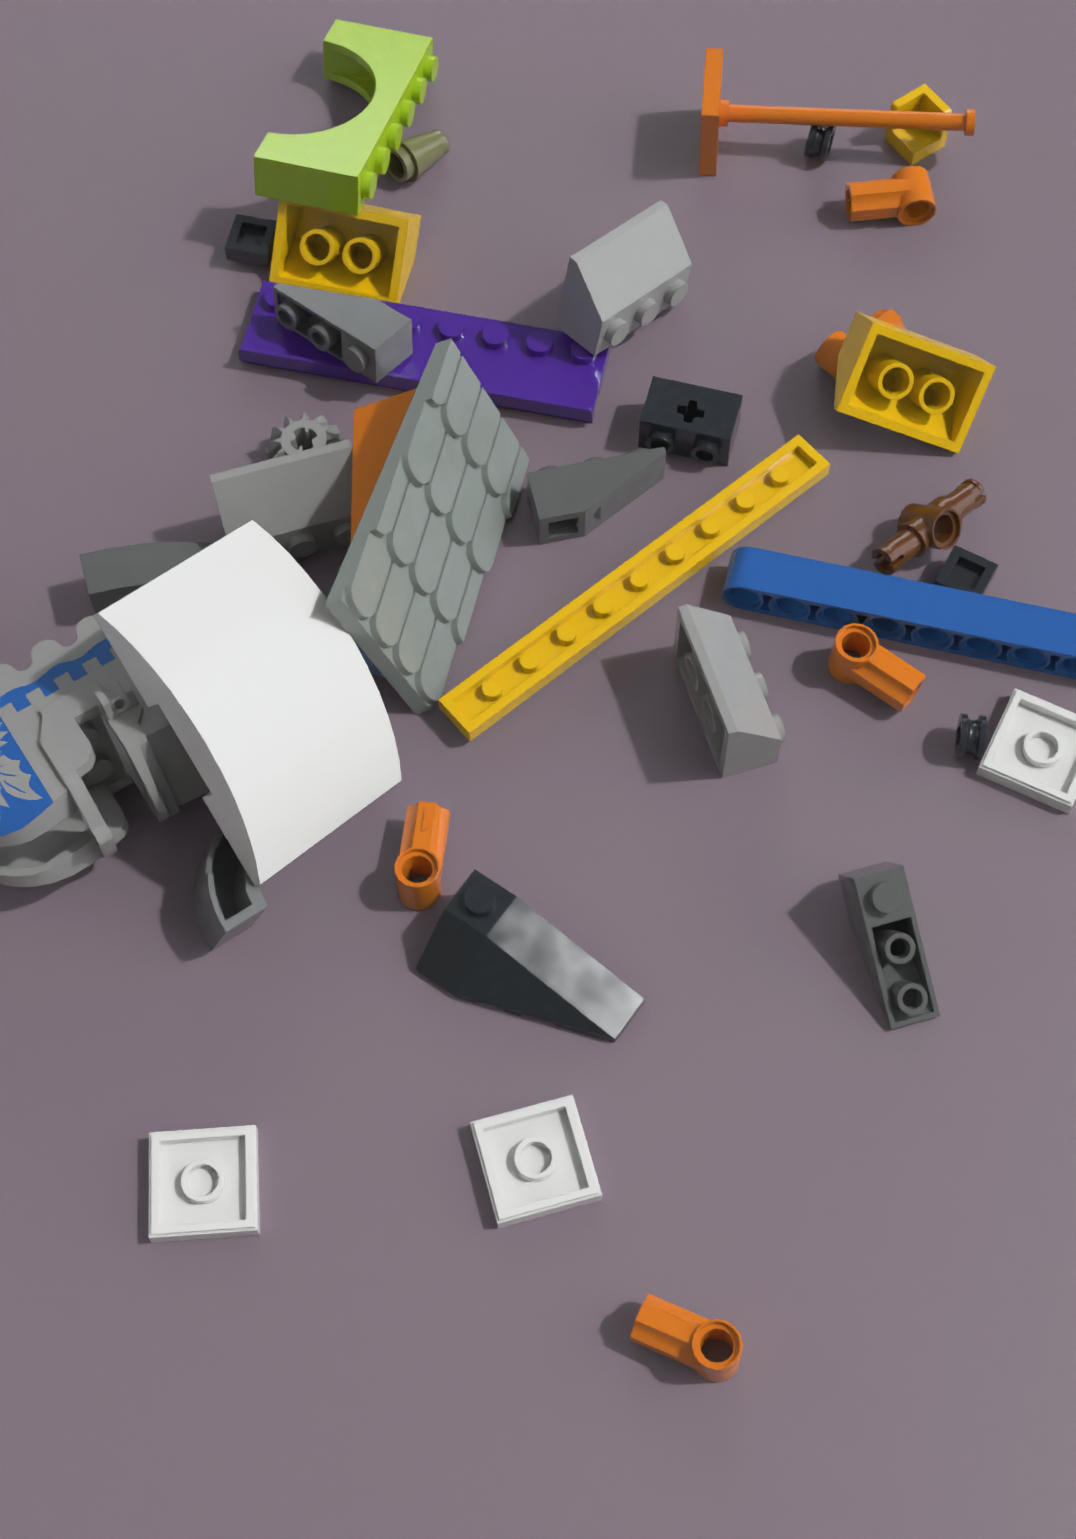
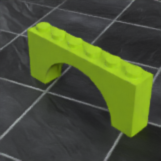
M336 19L323 40L324 79L352 88L362 95L369 105L355 118L328 130L307 134L268 132L253 156L255 195L358 216L365 201L374 197L377 179L380 174H386L392 150L397 151L399 149L404 128L410 127L413 122L416 105L424 102L428 82L435 81L438 71V56L433 55L432 37Z

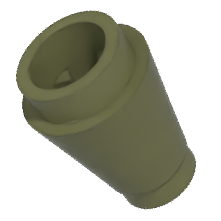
M435 129L431 132L402 139L399 149L397 151L392 150L388 166L390 175L401 183L416 181L444 154L448 153L449 142L445 134Z

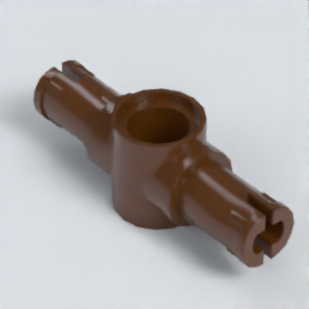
M970 478L962 482L947 496H939L928 505L917 503L907 505L901 511L898 518L896 535L872 551V559H877L874 562L876 569L882 574L892 575L912 557H921L930 549L949 550L953 548L961 535L962 519L986 502V495H981L984 492L983 486L977 480Z

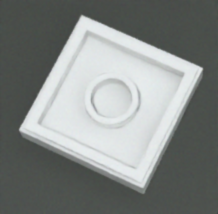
M1015 688L981 760L976 775L1069 814L1076 799V714Z
M573 1094L470 1122L498 1228L602 1200V1192Z
M256 1125L149 1132V1240L151 1243L260 1235L258 1129Z

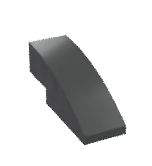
M142 543L80 554L79 557L88 594L95 613L97 614L212 543Z

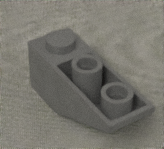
M281 283L273 286L276 320L284 328L293 330L312 342L319 350L328 352L344 362L354 372L361 373L376 383L413 354L412 320L378 299Z
M665 447L650 450L640 448L628 454L608 458L593 457L581 463L560 467L546 466L538 471L527 473V498L539 545L586 536L664 479Z
M882 862L838 874L849 921L889 1029L892 1030L940 1016L904 866L891 862Z

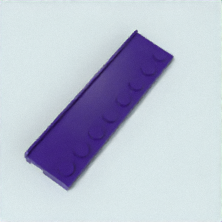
M263 280L242 345L238 349L239 360L244 363L410 391L417 388L435 344L452 338L461 352L460 356L465 358L481 383L480 387L485 389L496 407L593 423L594 410L610 354L609 346L594 356L563 331L380 300L412 320L413 354L376 383L363 374L354 372L344 362L328 352L319 350L312 342L293 330L284 328L276 320L273 286L277 283Z

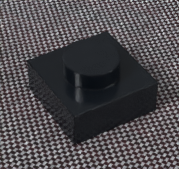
M236 214L225 245L227 260L269 267L272 260L277 221Z
M955 545L938 574L934 585L984 595L996 574L998 564Z

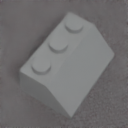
M662 200L658 201L569 258L556 326L594 356L610 345H618L628 333L641 325H648L657 314L669 306L674 307L678 305L688 292L689 285L687 281L692 263L670 209Z
M346 439L209 475L225 536L253 520L295 558L307 557L315 551L337 545L349 546L351 544L353 459L350 440Z
M688 604L677 607L673 656L721 777L725 778L778 762L781 742H784L786 739L785 730L778 713L771 714L766 703L768 689L762 673H754L749 659H751V649L744 631L737 632L730 615Z

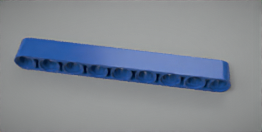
M738 547L731 553L721 595L722 599L732 607L838 630L852 623L863 624L875 632L877 638L1076 679L1075 613L755 547Z

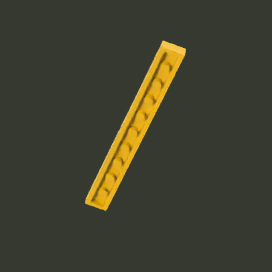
M798 434L438 699L439 709L471 742L827 476L830 463Z

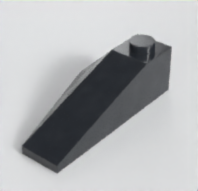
M475 869L444 908L416 966L418 972L459 999L473 1003L478 1000L505 1008V1012L519 1016L524 1013L552 1021L557 1027L614 1043L644 1003L643 997L521 899Z

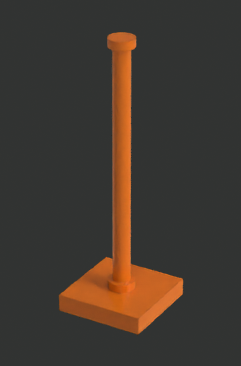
M706 48L699 175L716 176L719 127H728V122L964 131V136L974 135L976 109H966L965 113L729 104V99H721L723 49Z

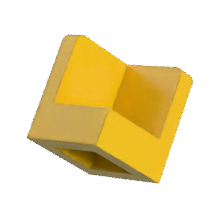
M926 84L893 101L890 110L952 113L951 108ZM886 128L884 139L912 166L943 148L948 131Z

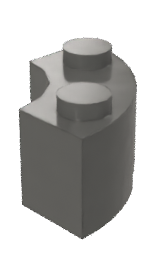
M221 828L202 854L196 870L193 887L195 916L202 936L211 951L251 927L268 907L260 890V885L255 886Z

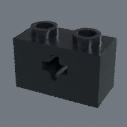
M653 376L640 418L638 447L649 450L665 447L666 454L692 458L703 464L715 463L728 466L740 422L743 395Z

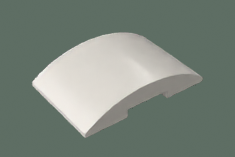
M251 520L98 612L94 617L147 706L151 707L159 704L210 790L208 794L202 797L253 884L257 886L265 882L402 779L396 741L387 711L369 668L354 640L325 606L326 597L304 569L269 533Z

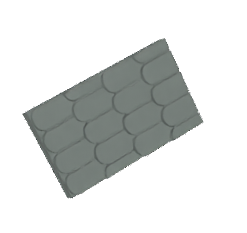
M452 338L435 344L416 389L354 409L351 544L325 603L328 610L348 634L351 635L357 645L416 715L431 711L434 701H437L442 696L456 646L464 643L484 572L491 570L506 519L513 517L530 460L522 446L519 447L520 443L503 417L500 418V412L485 389L480 387L481 383L465 358L460 356L461 352Z

